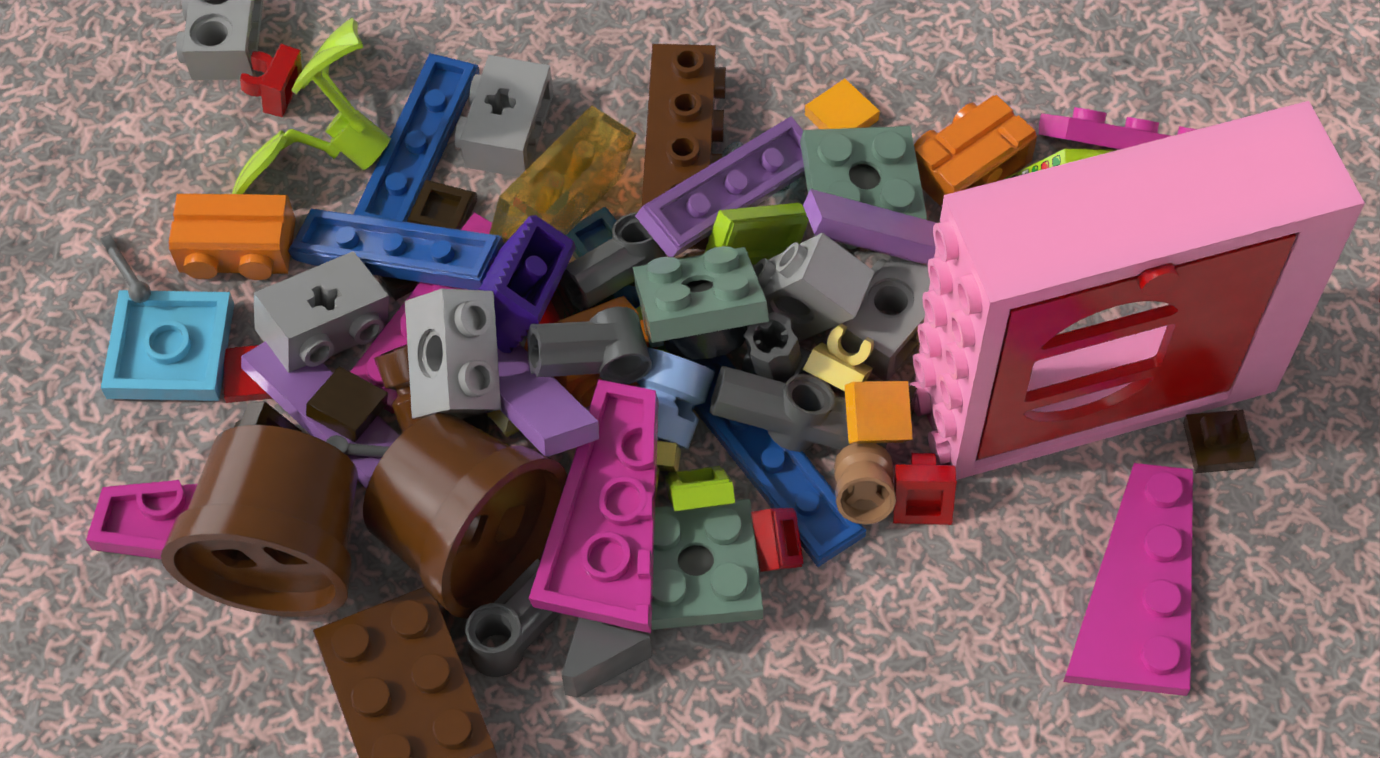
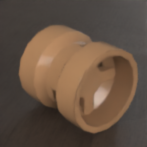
M876 443L850 444L843 448L836 456L834 463L837 484L835 494L838 511L844 518L858 524L877 523L887 518L893 511L896 503L891 455L885 448Z

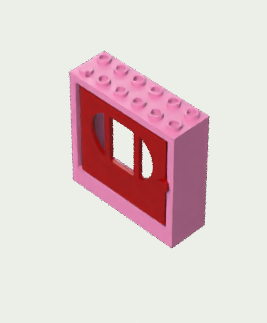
M1301 102L944 195L940 223H936L933 226L936 249L934 258L928 260L929 291L924 292L922 297L925 318L924 323L918 325L919 353L913 355L915 380L909 383V385L917 388L915 413L917 416L927 415L933 431L928 433V442L931 453L936 455V464L955 466L956 480L1182 418L1186 414H1196L1276 392L1365 204L1310 102ZM1143 301H1157L1168 304L1058 334L1088 316L1119 305Z

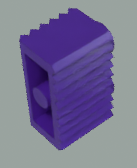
M537 215L529 216L501 247L498 255L494 258V263L490 266L491 269L486 273L487 277L482 281L483 284L478 289L494 292L497 349L503 353H511L513 348L518 346L519 341L522 342L524 337L528 335L530 325L540 323L576 248L572 239Z

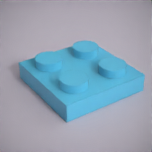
M119 290L101 383V390L106 399L219 401L224 374L225 350L228 348L234 310V301L230 292L151 291L150 298L146 302L136 303L129 298L128 290Z

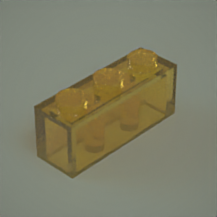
M591 105L499 196L489 234L502 236L506 243L529 216L537 215L561 233L567 235L623 176L636 133Z

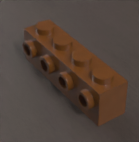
M652 44L642 206L722 158V154L712 153L713 142H723L724 110H714L715 99H725L726 67H716V45ZM708 236L689 249L706 250Z

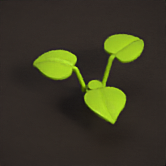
M354 18L347 20L326 39L302 70L291 90L297 94L301 88L304 89L313 80L340 111L325 130L332 137L331 141L327 142L294 129H289L286 132L280 130L247 161L239 173L232 194H243L252 182L271 164L279 152L295 142L322 150L333 159L342 152L363 171L369 168L385 150L391 138L360 111L356 110L329 77L331 63L357 49L363 48L357 30L358 22Z

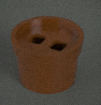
M436 413L410 426L385 452L376 466L366 489L363 502V519L366 528L371 534L420 575L424 588L453 616L468 619L471 613L481 605L494 603L536 559L541 560L568 476L564 467L559 462L529 447L522 445L510 446L453 414Z
M245 425L223 431L214 440L188 510L181 513L172 526L161 553L163 566L172 577L192 591L216 602L250 612L283 617H309L327 614L339 609L348 598L352 565L351 556L347 551V543L358 480V471L355 464L335 446L296 430L267 425Z

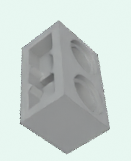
M182 0V12L186 24L185 31L177 33L176 50L179 62L186 63L192 81L240 80L242 73L255 76V70L252 69L251 55L254 51H258L263 0Z

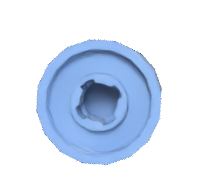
M647 347L652 367L648 374L638 380L637 383L640 388L655 390L659 400L658 440L677 443L679 448L689 449L699 421L693 412L694 406L705 403L715 372L685 358Z

